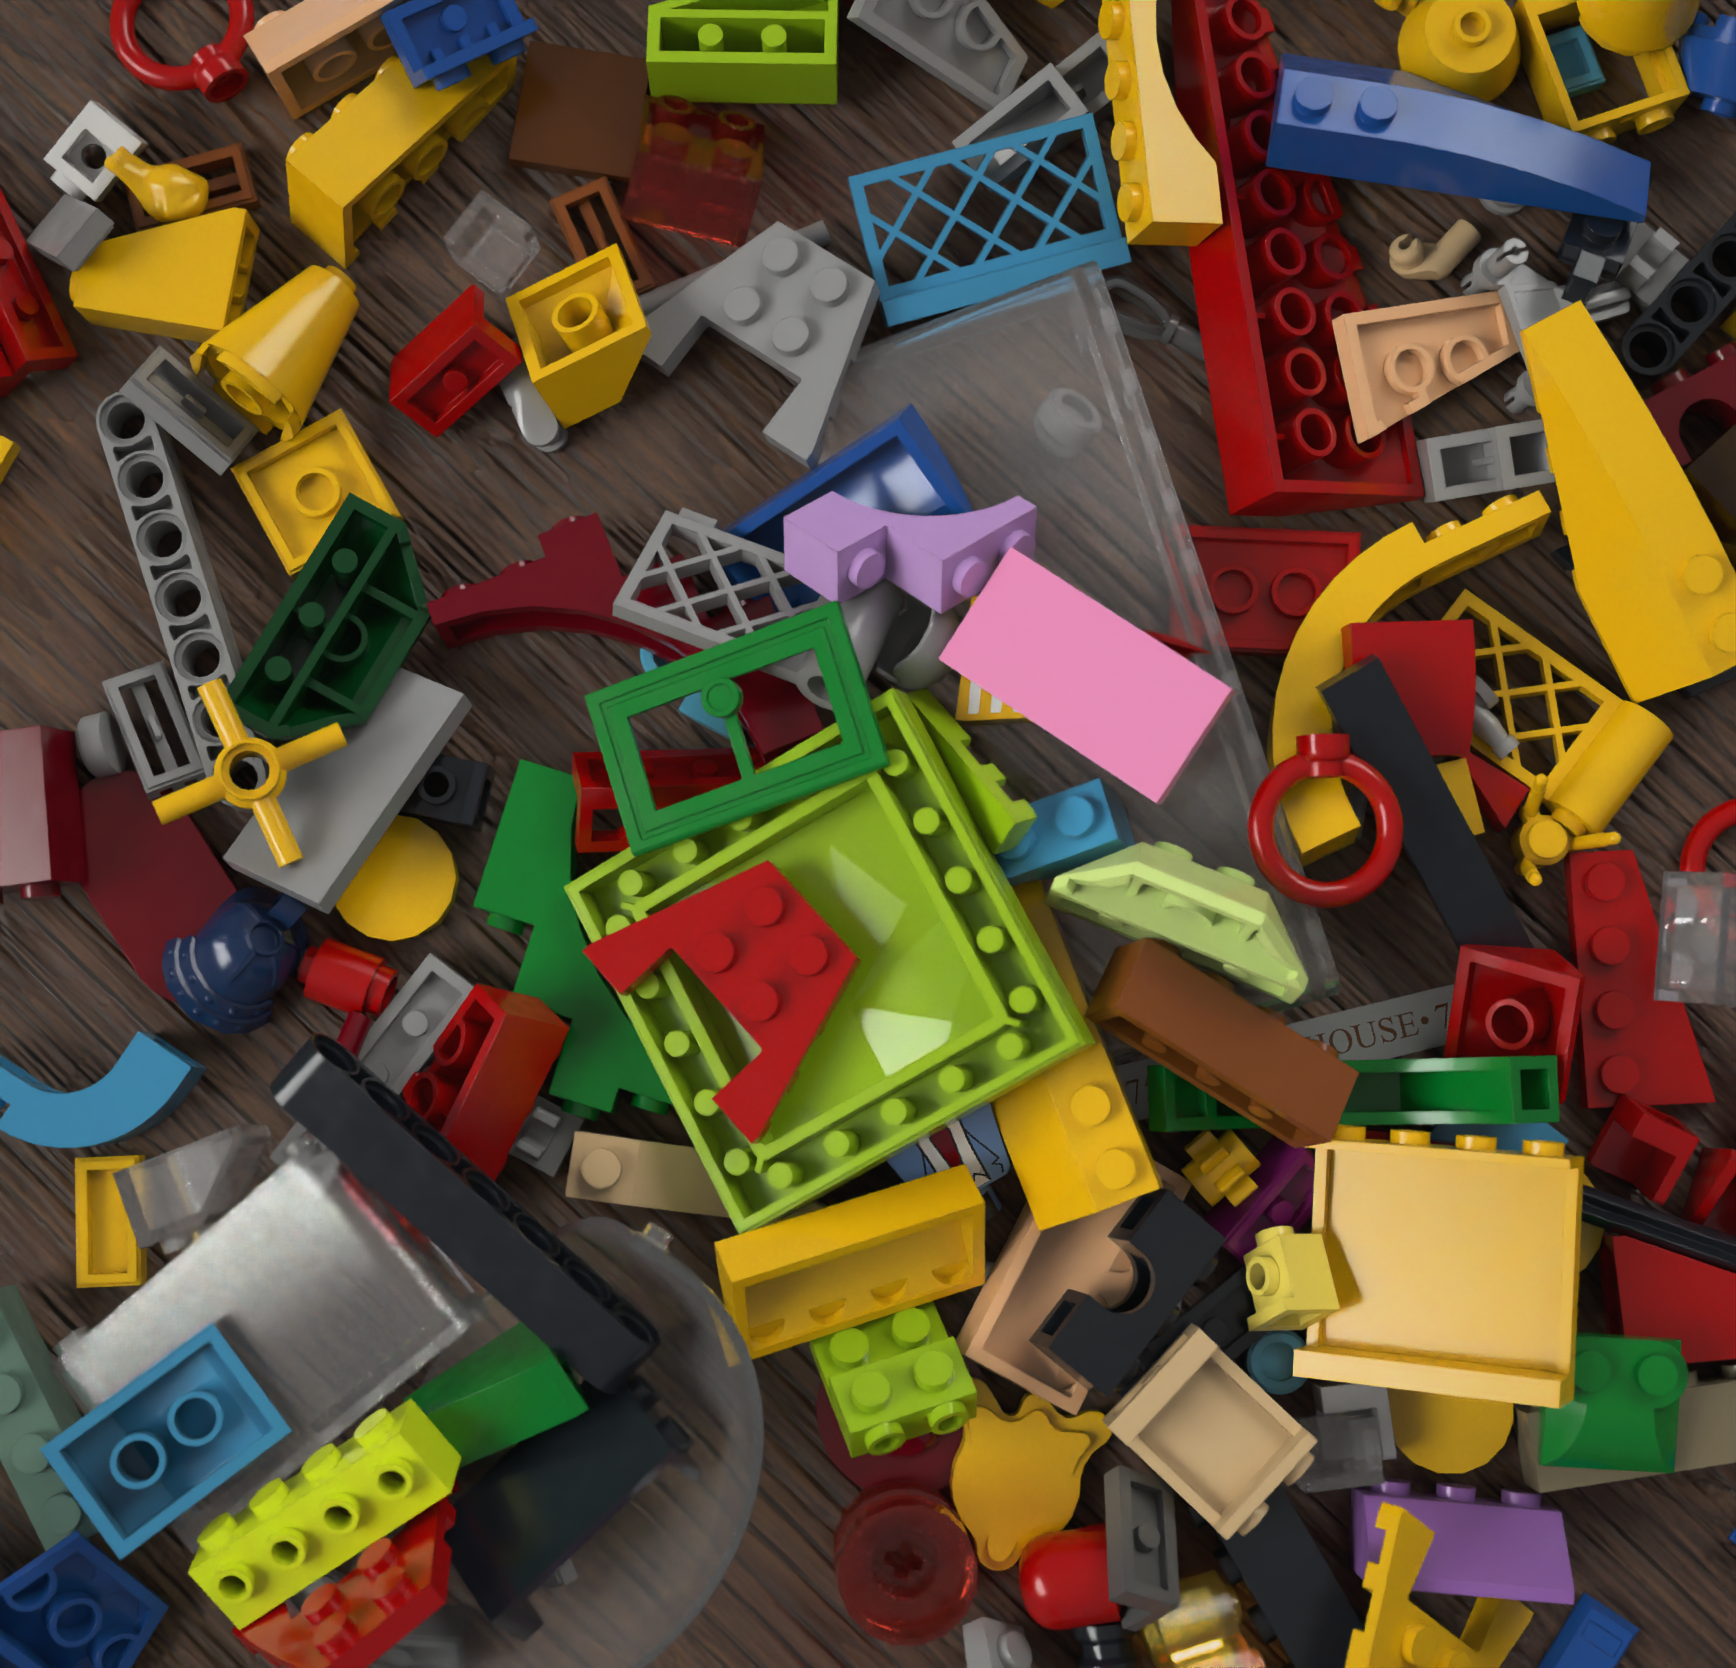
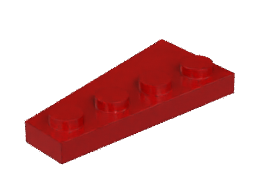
M1614 850L1567 853L1563 857L1570 958L1571 964L1586 977L1576 1033L1581 1108L1614 1107L1621 1094H1625L1649 1106L1716 1102L1634 851Z

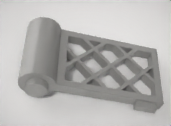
M682 507L679 514L665 510L613 603V616L706 650L825 605L831 601L820 595L818 601L791 608L782 589L804 583L784 570V553L717 529L718 520ZM671 536L696 544L702 555L671 564L664 549ZM742 561L756 566L761 578L731 586L722 567ZM656 563H658L659 568L653 569ZM710 570L719 590L688 599L679 579ZM887 579L840 604L865 682L904 604L903 595L898 587ZM665 583L668 584L676 600L675 603L658 608L636 601L641 590ZM770 593L779 612L749 621L739 601ZM727 605L736 623L734 626L716 631L702 626L696 614ZM814 649L759 669L762 672L795 683L802 695L812 703L822 708L833 710Z

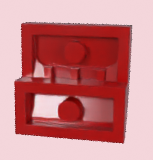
M1473 619L1349 623L1341 628L1344 669L1349 668L1371 654L1377 656L1432 757L1466 756L1470 753L1476 692Z

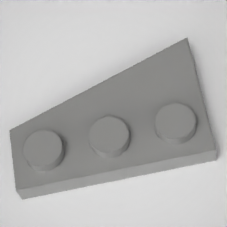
M855 0L846 17L988 112L1012 93L1028 59V55L987 0Z

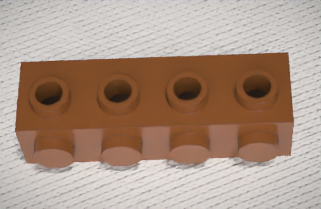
M1146 937L1115 948L1084 1017L1293 1148L1331 1142L1359 1074L1358 1071L1338 1059L1339 1054L1333 1047L1319 1040L1304 1038L1286 1026L1287 1020L1280 1013L1265 1006L1251 1004L1234 993L1235 988L1227 979L1211 972H1201L1181 959L1182 954L1180 950L1164 940Z

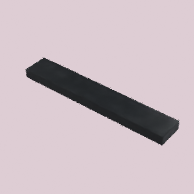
M1371 654L1316 686L1315 688L1341 734H1349L1351 754L1365 760L1376 768L1386 778L1395 792L1403 816L1402 848L1459 952L1460 946L1464 944L1534 948L1380 659Z

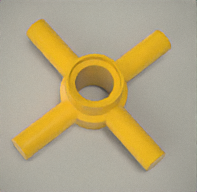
M222 678L201 685L197 690L224 749L216 759L214 775L152 801L162 825H166L225 799L236 807L253 810L279 869L302 860L304 857L277 798L285 787L288 771L348 746L339 724L335 722L276 748L265 740L248 737ZM248 757L259 758L266 762L270 768L267 781L261 787L254 790L241 789L232 782V771L235 765Z

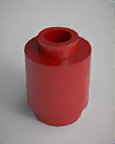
M327 938L320 948L313 945L308 948L301 962L297 980L305 984L304 997L347 1014L349 1011H354L365 1016L369 1014L379 1018L391 1003L397 987L399 971L388 967L385 958Z

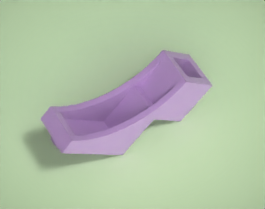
M831 491L784 517V570L831 602L836 600L840 604L887 579L942 614L983 590L1010 546L1031 560H1034L1037 506L1020 496H1016L998 505L962 514L943 516L906 515L864 506Z

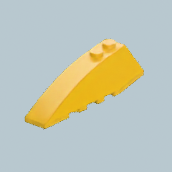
M1581 300L1520 331L1536 410L1537 413L1541 414L1548 444L1545 451L1550 473H1554L1562 509L1559 510L1563 534L1568 536L1575 568L1572 570L1575 589L1631 702L1637 704L1712 678L1735 666L1736 572L1683 469L1612 348Z
M1041 879L1011 887L1096 1044L990 1103L1039 1231L1100 1212L1157 1190L1162 1185V1180L1102 1029L1099 1025L1084 1017L1090 1005V999L1053 907L1044 904L1048 894Z

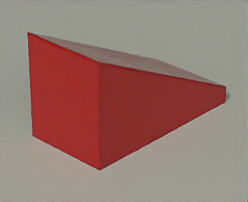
M1471 752L1466 756L1449 757L1450 761L1466 758L1480 809L1496 833L1504 830L1530 788Z

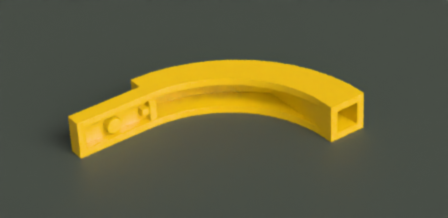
M1540 490L1521 499H1518L1516 494L1504 496L1486 507L1482 512V517L1465 525H1461L1458 520L1448 522L1432 531L1426 537V543H1424L1415 525L1411 522L1383 537L1362 552L1331 581L1315 601L1299 627L1284 661L1270 714L1267 739V775L1278 764L1296 755V736L1333 733L1332 717L1315 687L1342 672L1344 668L1341 628L1349 623L1379 622L1399 604L1426 588L1540 536L1552 512ZM1339 777L1308 778L1297 783L1284 795L1275 814L1281 839L1295 870L1353 844L1361 827Z

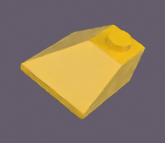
M617 243L505 298L532 383L564 429L621 402L652 335L622 251Z

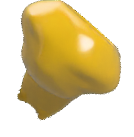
M123 146L118 148L115 153L108 156L104 161L105 167L131 189L146 212L159 222H176L197 217L203 213L208 203V181L204 177L177 164L150 165L128 152Z

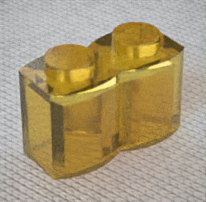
M1215 1570L1179 1580L1180 1607L1139 1630L1146 1650L1156 1668H1266L1259 1651L1254 1647L1249 1648L1240 1633L1238 1624L1242 1622V1609L1234 1589L1230 1585L1224 1586Z

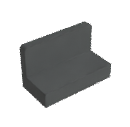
M1118 1465L1104 1474L1109 1601L1121 1604L1122 1628L1137 1632L1180 1607L1174 1489L1159 1476Z

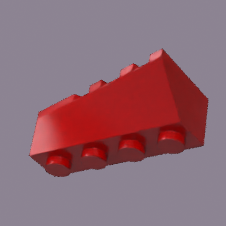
M476 983L434 1043L435 1061L428 1071L414 1072L403 1087L402 1092L406 1102L495 1181L506 1164L508 1153L526 1117L529 1116L534 1107L535 1098L553 1062L562 1050L563 1041L570 1028L540 998ZM347 1167L341 1178L394 1244L443 1252L354 1171Z

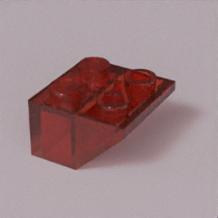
M644 94L625 184L621 219L741 248L745 245L762 185L765 125L755 123L752 118L737 111L716 113L694 107L688 100L678 96L663 95L658 98Z

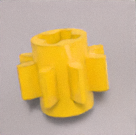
M1227 1129L1218 1138L1210 1130H1204L1184 1147L1193 1159L1181 1171L1212 1207L1225 1196L1236 1207L1258 1188L1249 1175L1262 1164L1231 1129Z

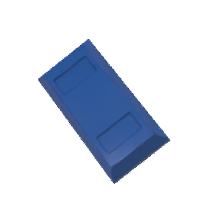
M1583 1592L1537 1668H1617L1641 1629Z

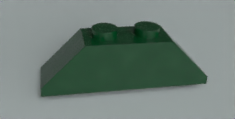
M349 492L227 689L243 726L273 742L301 738L335 722L339 724L341 730L366 726L431 619L405 522Z

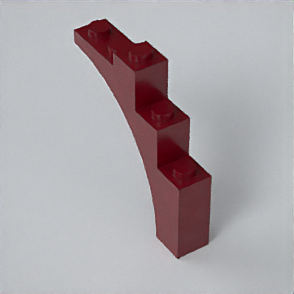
M597 512L585 517L570 516L557 522L551 530L537 535L546 557L536 561L522 560L512 563L504 568L498 576L477 584L464 583L446 590L441 598L426 603L433 624L448 649L496 635L546 630L594 634L640 647L670 663L704 650L613 616V603L629 574L622 575ZM682 553L669 558L671 564L685 560ZM656 563L653 569L659 568L658 563ZM692 576L679 579L688 599L699 596ZM667 583L641 590L636 601L654 608L676 602ZM769 595L758 600L749 598L739 601L749 621L776 613ZM728 606L721 611L720 615L710 619L706 611L696 614L702 626L716 631L736 625ZM760 670L732 679L740 686L743 693L742 706L737 712L740 724L750 735L765 765L824 730L814 703L802 695L795 683Z

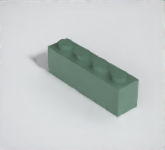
M16 1284L0 1287V1460L45 1551H47L76 1530L86 1538L99 1531L39 1450L82 1417Z

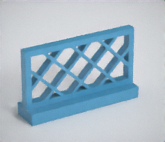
M1092 112L847 177L872 279L875 280L880 290L877 305L883 327L901 324L1132 262L1126 237L1121 235ZM1081 130L1087 156L1075 177L1045 160L1044 157L1056 136ZM1045 139L1037 154L1022 146ZM1008 148L1032 162L1014 194L983 175L994 154L997 151ZM984 155L976 170L961 162ZM948 164L971 178L953 210L922 191L934 169ZM1039 167L1070 185L1052 217L1021 199ZM1089 168L1094 189L1082 183ZM924 171L915 187L900 178ZM890 181L911 194L893 226L870 213L864 190L865 186ZM978 183L1009 201L991 233L960 215ZM1077 190L1098 203L1104 229L1080 235L1059 222ZM917 198L949 217L931 249L899 231ZM1016 206L1047 224L1034 248L1020 251L998 238ZM955 222L987 240L975 262L971 265L959 267L938 254ZM873 225L888 233L880 249ZM1054 229L1069 238L1046 244ZM896 238L925 255L926 258L913 280L889 286L882 260ZM993 245L1008 253V255L985 261ZM933 261L948 269V271L924 277Z

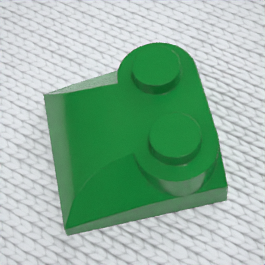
M1577 1333L1574 1400L1559 1409L1540 1406L1538 1465L1674 1473L1679 1398L1684 1393L1688 1383V1368L1681 1355V1340L1666 1337Z

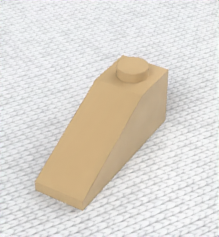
M575 1131L565 1197L730 1218L694 1146L590 1131Z

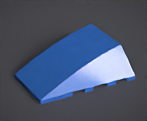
M76 1530L0 1583V1668H131L166 1613L169 1605L163 1598Z

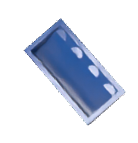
M910 403L721 531L784 553V517L831 491L864 506L906 515L943 516L973 512V509L942 449L913 404ZM742 561L722 567L731 586L761 578L756 566ZM802 583L782 589L791 608L818 601L821 595ZM770 593L752 597V599L758 600L769 595L776 613L779 612Z

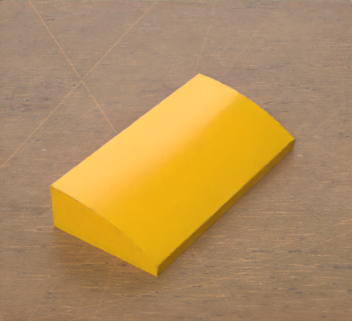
M962 1164L714 1242L726 1316L739 1363L985 1284V1201L966 1165Z

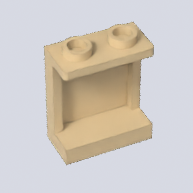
M1191 1323L1102 1421L1124 1444L1129 1446L1206 1519L1225 1540H1228L1236 1531L1242 1536L1246 1535L1262 1520L1269 1509V1505L1264 1500L1281 1482L1290 1486L1306 1472L1314 1460V1456L1309 1451L1318 1440L1218 1348L1219 1346L1199 1327Z

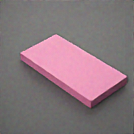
M1011 546L938 658L1159 805L1163 803L1236 692L1225 683Z

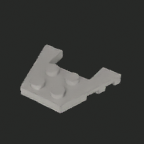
M777 221L646 316L652 335L641 359L669 377L705 329L711 327L799 383L762 433L769 443L810 470H813L818 464L823 451L820 443L828 421H834L841 401L838 394L849 364L855 363L880 290L874 279Z

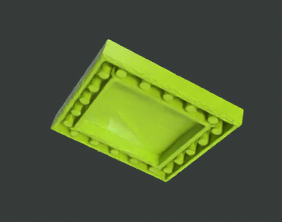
M895 688L888 690L871 701L891 766L636 858L633 856L631 848L628 847L564 886L591 943L769 860L782 871L861 958L857 970L821 1035H817L799 1068L800 1074L789 1094L785 1093L770 1121L772 1125L766 1136L758 1144H751L712 1098L760 1054L762 1049L682 958L674 952L628 997L617 992L738 1234L780 1221L1096 1044L1013 888L998 864L995 855L991 852L907 693ZM837 722L755 771L756 774L843 743Z

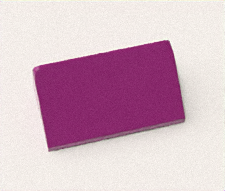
M1273 1136L1256 1156L1262 1165L1249 1175L1258 1188L1236 1207L1225 1196L1203 1218L1226 1238L1221 1247L1241 1264H1245L1243 1256L1257 1248L1255 1235L1258 1232L1276 1226H1291L1294 1229V1234H1296L1312 1216L1315 1155L1308 1148H1293L1281 1139Z

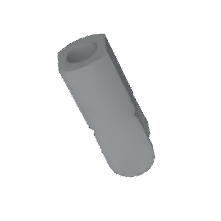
M518 337L513 338L512 340L520 346ZM522 353V362L503 378L499 385L509 406L512 407L513 414L526 441L545 453L557 452L565 446L568 440V429L562 427L533 385Z

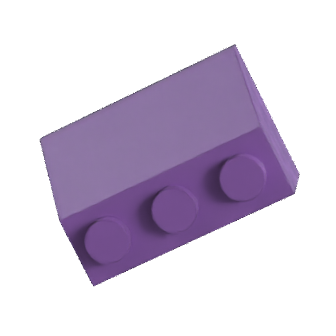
M1371 1477V1487L1352 1486L1347 1566L1363 1581L1367 1562L1379 1563L1386 1530L1377 1528L1375 1525L1382 1502L1405 1508L1435 1533L1411 1591L1574 1605L1575 1590L1562 1512L1547 1503L1541 1502L1542 1493L1526 1489L1502 1488L1501 1499L1476 1497V1487L1447 1482L1436 1483V1493L1410 1491L1411 1481L1390 1477Z

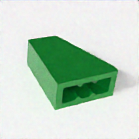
M522 1322L511 1327L403 1398L404 1403L412 1398L462 1456L459 1468L571 1420L589 1409L576 1371Z

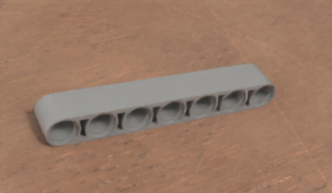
M116 392L105 398L99 406L96 414L97 430L207 778L214 775L216 759L224 747L220 738L216 737L213 731L212 720L197 688L209 681L222 678L226 689H228L243 662L171 434L122 393ZM135 415H144L145 423L141 432L133 438L122 439L121 429L126 420ZM153 473H163V484L158 493L152 497L140 498L139 488L145 477ZM180 531L182 542L177 552L169 557H159L157 547L161 538L169 532ZM188 590H199L201 601L197 610L189 616L178 617L176 614V604L179 597ZM217 648L220 656L218 667L208 676L197 677L194 668L196 658L206 649ZM244 726L248 737L267 741V738ZM255 757L242 759L235 765L232 771V780L238 770L254 766L258 776L255 789L261 787L269 777L270 768L267 763ZM225 799L221 800L223 804L248 814L254 813L252 809L239 808Z

